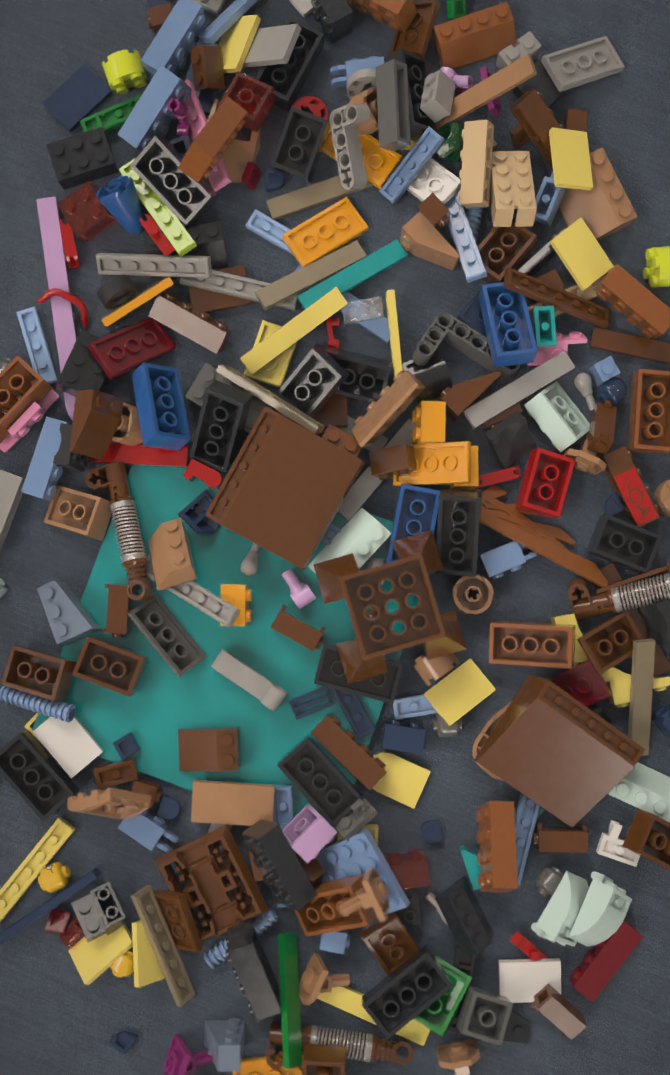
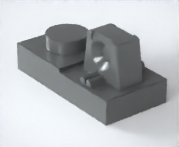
M359 798L351 805L352 810L334 826L347 842L350 837L357 834L378 814L365 798L363 800Z

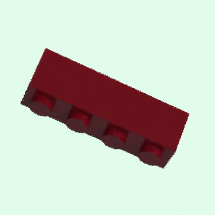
M623 920V923L611 937L595 945L591 951L584 955L581 965L574 968L571 972L569 981L574 988L594 1002L643 936L633 926Z

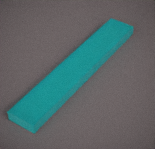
M395 240L298 295L297 299L305 310L335 287L343 295L406 259L407 254L399 241Z

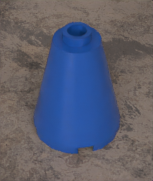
M126 175L117 177L108 182L110 186L106 189L102 186L96 193L98 200L129 234L137 235L141 233L144 227L140 222V218L144 220L132 177L128 178Z

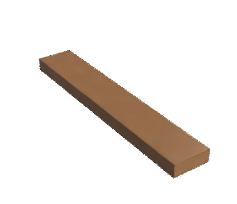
M526 54L453 98L451 113L436 122L437 130L447 122L460 120L537 75L532 56Z

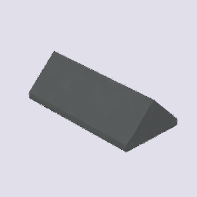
M157 594L128 613L129 617L178 678L182 677L206 657Z

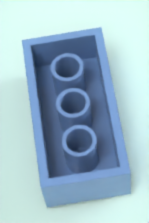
M193 0L177 1L141 59L142 66L147 74V80H152L160 65H163L176 76L180 70L185 68L187 58L191 53L190 49L197 47L198 36L207 28L203 7Z
M160 65L117 135L142 152L154 136H165L171 121L176 119L174 113L168 109L169 100L177 99L181 103L186 102L191 95L192 88L163 65Z

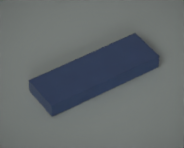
M330 688L358 740L376 730L356 694Z

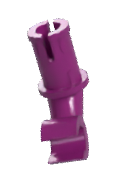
M177 99L169 100L168 109L174 113V116L180 122L177 127L178 135L192 137V126L189 123V109L187 105L179 102Z

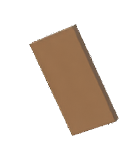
M194 780L191 822L252 826L260 819L273 822L275 785Z

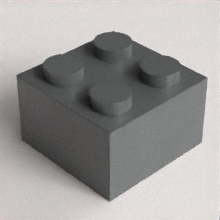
M469 985L456 1027L462 1034L501 1046L513 1003L504 996Z

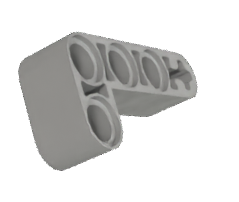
M347 104L333 110L329 117L342 187L346 190L363 189L367 183L357 126L366 123L370 118V109L365 104Z
M224 649L220 651L211 665L213 669L258 698L264 706L274 712L287 695V691Z

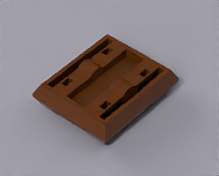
M227 824L154 859L168 890L185 893L201 943L227 932L231 926L253 919L270 910ZM220 846L222 847V849H223V851H224V853H222V854H220V852H219V847H220ZM174 861L176 863V872L181 873V875L179 876L180 880H184L186 883L184 889H182L179 880L170 864ZM243 891L247 897L245 899L242 898ZM196 906H197L198 909H199V912H198L199 918H202V917H203V919H204V921H202V924H203L204 928H202V926H201V924H200V922H199V920H198V918H197V916H196V914H195V912H194V910H193V908L196 907ZM205 909L207 911V914H209V916L205 917L204 915Z

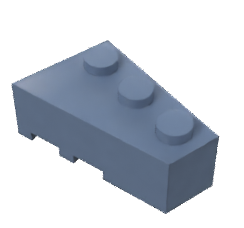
M54 580L37 588L57 644L69 645L102 630L101 626L93 620L88 610H85L80 600L65 582Z
M231 1018L228 1021L205 1020L204 1046L208 1048L209 1055H212V1061L218 1072H240L245 1048V1021H240L238 1018Z

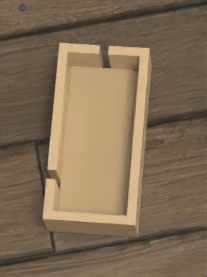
M529 151L492 152L490 203L493 227H511L514 209H517L515 227L533 226L537 206Z

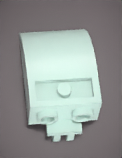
M566 871L538 922H534L531 925L532 930L539 937L554 943L556 941L562 946L568 944L574 947L577 941L569 938V935L589 890L587 880Z
M596 871L591 873L592 883L569 935V938L587 947L607 940L617 931L623 923L632 901L630 897L625 895L627 891L617 887L612 879Z

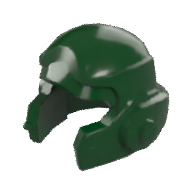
M451 121L438 129V134L445 140L434 155L438 154L439 158H445L449 162L457 163L461 161L460 153L463 149V127L461 124Z

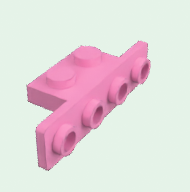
M573 331L566 335L556 333L557 346L537 347L538 352L533 363L526 364L528 366L541 365L563 351L567 353L568 344L587 343V338L579 331Z
M52 389L39 403L34 402L7 430L10 434L0 443V449L7 453L21 437H24L30 431V428L42 419L44 413L60 396Z

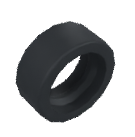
M119 275L104 283L97 291V296L106 309H115L132 299L137 289L128 275Z

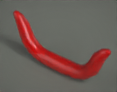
M57 288L47 290L36 301L37 303H43L52 296H59L75 304L81 311L83 326L88 328V310L85 303L65 290Z

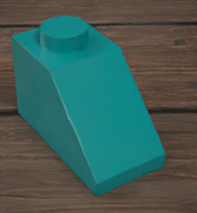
M554 306L533 307L530 312V320L536 346H557Z
M463 845L459 846L473 890L481 889V886L478 885V875L480 873V865L477 862L478 853Z

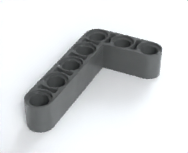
M446 312L437 315L417 344L412 355L414 363L420 366L426 365L444 341L492 373L499 371L501 373L500 378L504 380H510L520 368V364L494 368L488 339Z

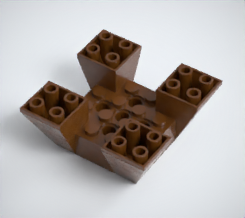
M432 530L392 541L397 561L367 570L359 571L353 553L313 564L324 603L327 604L345 598L356 638L336 644L348 684L386 673L387 667L384 654L422 643L426 659L431 660L467 649L455 609L439 613L428 574L443 570ZM383 580L389 581L392 586L391 590L387 593L380 589V583ZM409 595L417 597L418 602L416 606L410 607L407 604V597ZM391 600L397 603V610L394 613H389L386 609V604ZM371 606L377 610V616L373 619L367 618L365 614L366 609ZM396 621H400L403 624V630L400 633H394L392 630V625Z

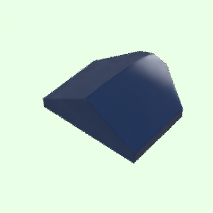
M206 489L178 513L197 534H213L220 527V524L205 516L214 499Z

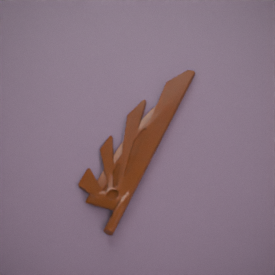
M491 485L484 492L482 491V524L602 588L608 585V581L594 562L570 552L559 542L561 541L573 546L576 544L561 528L533 522L523 514L534 516L538 514L516 508V504H504L497 500L506 496L507 492L495 485Z

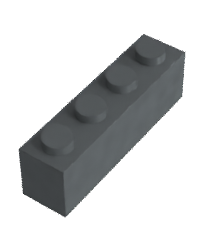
M393 59L376 67L379 147L392 152L411 145L407 64Z

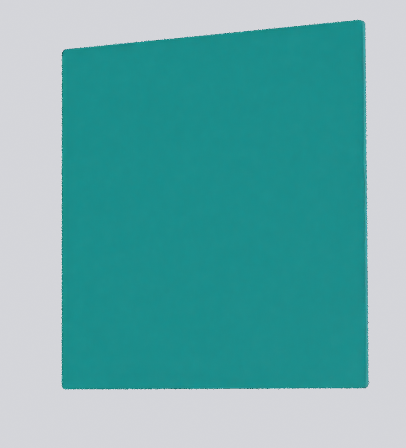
M191 449L189 450V462H188V465H189V463H190V461H191V458H190ZM132 465L127 478L131 496L135 499L138 522H140L139 525L141 526V536H143V546H145L146 555H151L148 540L161 523L181 518L178 513L205 489L215 497L219 488L211 489L205 482L195 477L192 482L185 479L183 474L187 467ZM210 467V468L216 470L217 472H219L220 475L223 477V481H224V479H225V477L227 476L229 470H228L226 473H224V472H222V471H220V470H217V469H215V468H213V467ZM337 512L331 523L342 529L349 521ZM370 514L389 532H392V521ZM182 519L188 533L197 579L192 581L220 598L221 585H249V589H252V601H249V609H252V622H248V626H231V628L220 626V622L169 590L162 589L158 591L156 582L149 579V582L154 587L153 596L158 595L206 657L186 674L178 678L131 619L130 634H124V638L112 637V633H102V630L89 636L98 637L148 657L134 695L129 697L73 675L67 699L63 702L75 705V717L104 750L98 757L112 762L122 761L113 742L132 732L141 750L124 760L134 758L139 772L193 791L194 780L225 782L228 779L238 783L292 784L294 817L308 803L317 811L277 764L302 739L309 735L353 785H355L357 780L341 762L310 734L313 728L327 714L329 716L335 715L342 722L340 726L345 731L349 729L355 734L331 689L327 687L334 703L333 706L297 720L289 702L291 699L324 687L314 684L324 643L337 647V643L356 638L345 598L325 604L317 576L308 567L327 544L322 541L320 542L306 569H302L260 546L258 551V570L254 575L247 576L240 568L243 559L251 550L253 542L222 525L213 534H197ZM114 520L110 522L80 602L101 628H106L109 588H105V584L128 585L130 582L127 579L129 576L126 574L128 571H126L121 563L120 548H118L119 544H117L119 541H117V534H115L116 531L114 530L116 528L114 527ZM391 535L370 558L383 559L386 564ZM434 537V540H435V543H436V547H437V537ZM369 559L363 564L359 571L366 570V564L367 562H369ZM289 569L293 570L301 583L303 582L309 586L316 597L314 601L302 609H299L291 598V589L282 576ZM384 580V584H380V589L383 592L387 593L391 590L392 586L389 581ZM142 587L139 588V594L142 593ZM409 595L407 597V604L410 607L417 605V597ZM132 599L131 611L145 601ZM392 600L386 604L387 611L394 613L397 610V603ZM283 605L287 606L286 613L318 631L321 630L322 626L326 628L321 636L324 638V641L319 649L315 648L314 651H311L271 629ZM396 621L393 623L392 630L394 633L402 632V622ZM86 637L69 645H64L60 657L77 661ZM222 649L287 691V695L275 712L264 706L258 698L211 667ZM403 649L384 654V657L387 660L399 662ZM325 691L296 702L295 705L299 706L326 695ZM357 695L373 725L376 726L384 702ZM328 699L298 710V713L300 714L328 703ZM38 713L33 731L44 723L49 716ZM239 726L241 762L239 770L180 771L178 729ZM373 732L360 740L356 736L354 740L360 745L364 743L368 747ZM337 833L334 835V838L331 842H333L336 839Z

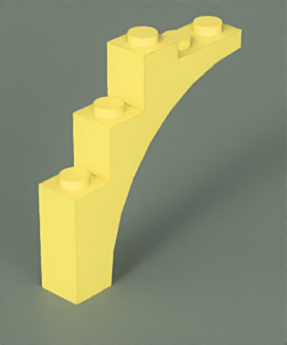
M575 614L551 617L552 624L575 625L574 666L578 665L579 662L583 663L589 660L577 640L582 636V633L578 627ZM614 667L602 673L612 693V696L609 697L610 704L617 705V708L629 706L631 674L624 673ZM669 676L653 677L654 691H663L667 689L666 686H670Z

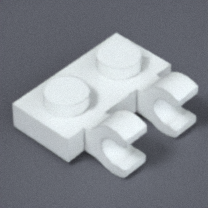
M611 820L608 834L603 832L601 834L596 849L597 854L636 867L640 856L622 847L624 840L618 838L622 825L617 821Z

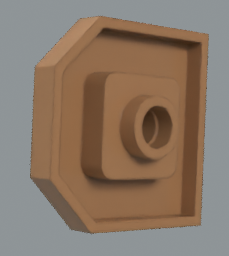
M588 431L585 442L580 447V450L568 449L562 455L575 459L574 466H576V469L597 475L605 470L607 464L600 458L595 457V451L587 449Z
M369 868L366 870L362 880L364 887L354 892V897L339 904V909L343 916H347L360 908L365 910L373 907L379 921L382 922L386 920L390 908L388 889L385 883H382L378 872L373 868Z
M313 952L300 980L299 997L303 1004L310 1005L316 1000L319 993L332 992V987L348 986L350 984V976L348 973L330 975L320 955Z
M475 1038L435 1046L440 1067L450 1070L454 1069L455 1075H469V1066L481 1058Z

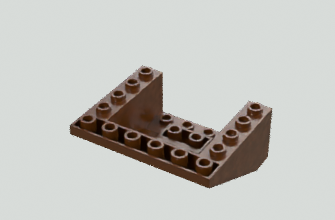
M264 406L205 516L290 563L306 569L365 462Z
M529 674L474 760L568 826L573 827L635 767L645 749L551 681Z

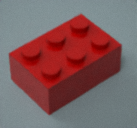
M541 448L532 450L515 507L551 519L560 517L575 459Z

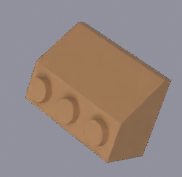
M178 518L161 523L148 540L158 591L197 579L189 537L182 519Z

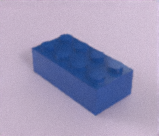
M504 282L482 285L479 293V302L493 367L533 363L538 351L525 296L504 288Z
M143 362L132 373L143 446L179 450L191 440L178 369Z
M401 484L386 564L397 561L392 541L432 530L434 535L440 491Z

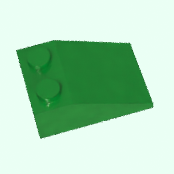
M436 956L451 980L453 987L417 1015L414 1020L444 1038L457 1014L472 981V977Z

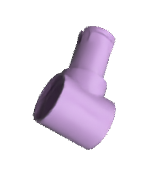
M449 67L440 68L455 83V89H470L473 86L472 76L458 75Z
M292 569L282 574L291 589L290 596L299 609H302L316 599L309 586L303 582L301 583Z

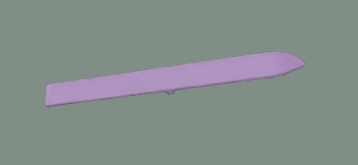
M55 196L36 199L49 290L57 288L70 293L64 246L59 226L60 218L57 198ZM52 296L50 300L60 371L62 372L77 340L74 323L75 313L72 309V303L59 296ZM64 392L65 406L69 417L73 421L75 397Z

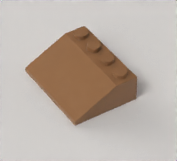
M603 147L589 153L593 188L590 191L566 188L559 206L567 226H570L582 217L597 241L631 226L638 217Z
M401 370L394 377L393 380L395 382L391 387L386 386L380 393L382 397L377 402L373 401L366 410L368 412L364 417L359 416L354 421L352 432L361 447L372 446L426 388L408 370L404 372Z

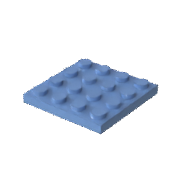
M368 829L349 838L348 842L345 839H341L323 847L315 858L326 870L321 880L322 883L361 874L365 875L367 869L373 868L378 872L382 883L384 882L388 889L390 904L388 914L406 908L410 904Z

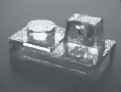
M380 296L349 302L342 308L344 324L346 325L384 317L382 298Z

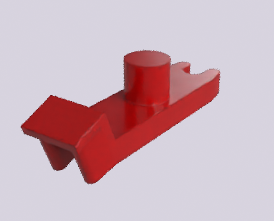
M146 214L147 221L140 218V222L166 257L175 249L152 217Z
M67 218V224L64 225L63 221L59 220L68 268H79L80 260L71 221Z
M329 317L325 320L329 341L328 346L339 349L340 340L334 339L332 328L339 327V319H331Z
M519 465L479 475L478 479L481 480V483L478 487H485L522 477Z
M517 931L510 938V941L533 961L549 959L520 932Z

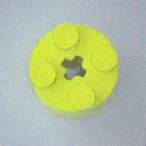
M128 49L117 51L107 57L108 61L106 63L103 60L102 66L109 86L112 90L117 91L118 95L127 93L128 88L134 86L142 88L146 85L147 74L142 66L141 56L137 50H134V53H129Z
M670 246L646 249L645 257L647 264L643 269L644 279H648L652 288L670 287Z

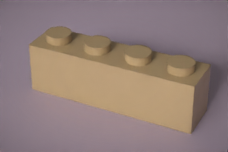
M489 120L464 122V129L462 130L463 149L460 153L462 170L459 172L461 190L458 192V200L466 208L489 207L494 125Z

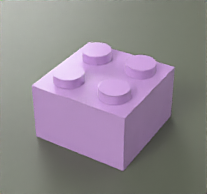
M309 803L282 830L290 846L307 863L316 858L319 851L326 844H329L337 833Z

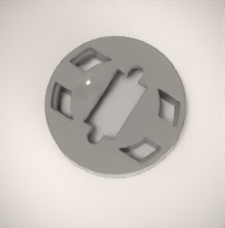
M361 69L354 72L348 78L346 86L350 100L353 96L361 93L365 84H369V82H372L373 86L371 87H377L375 69Z

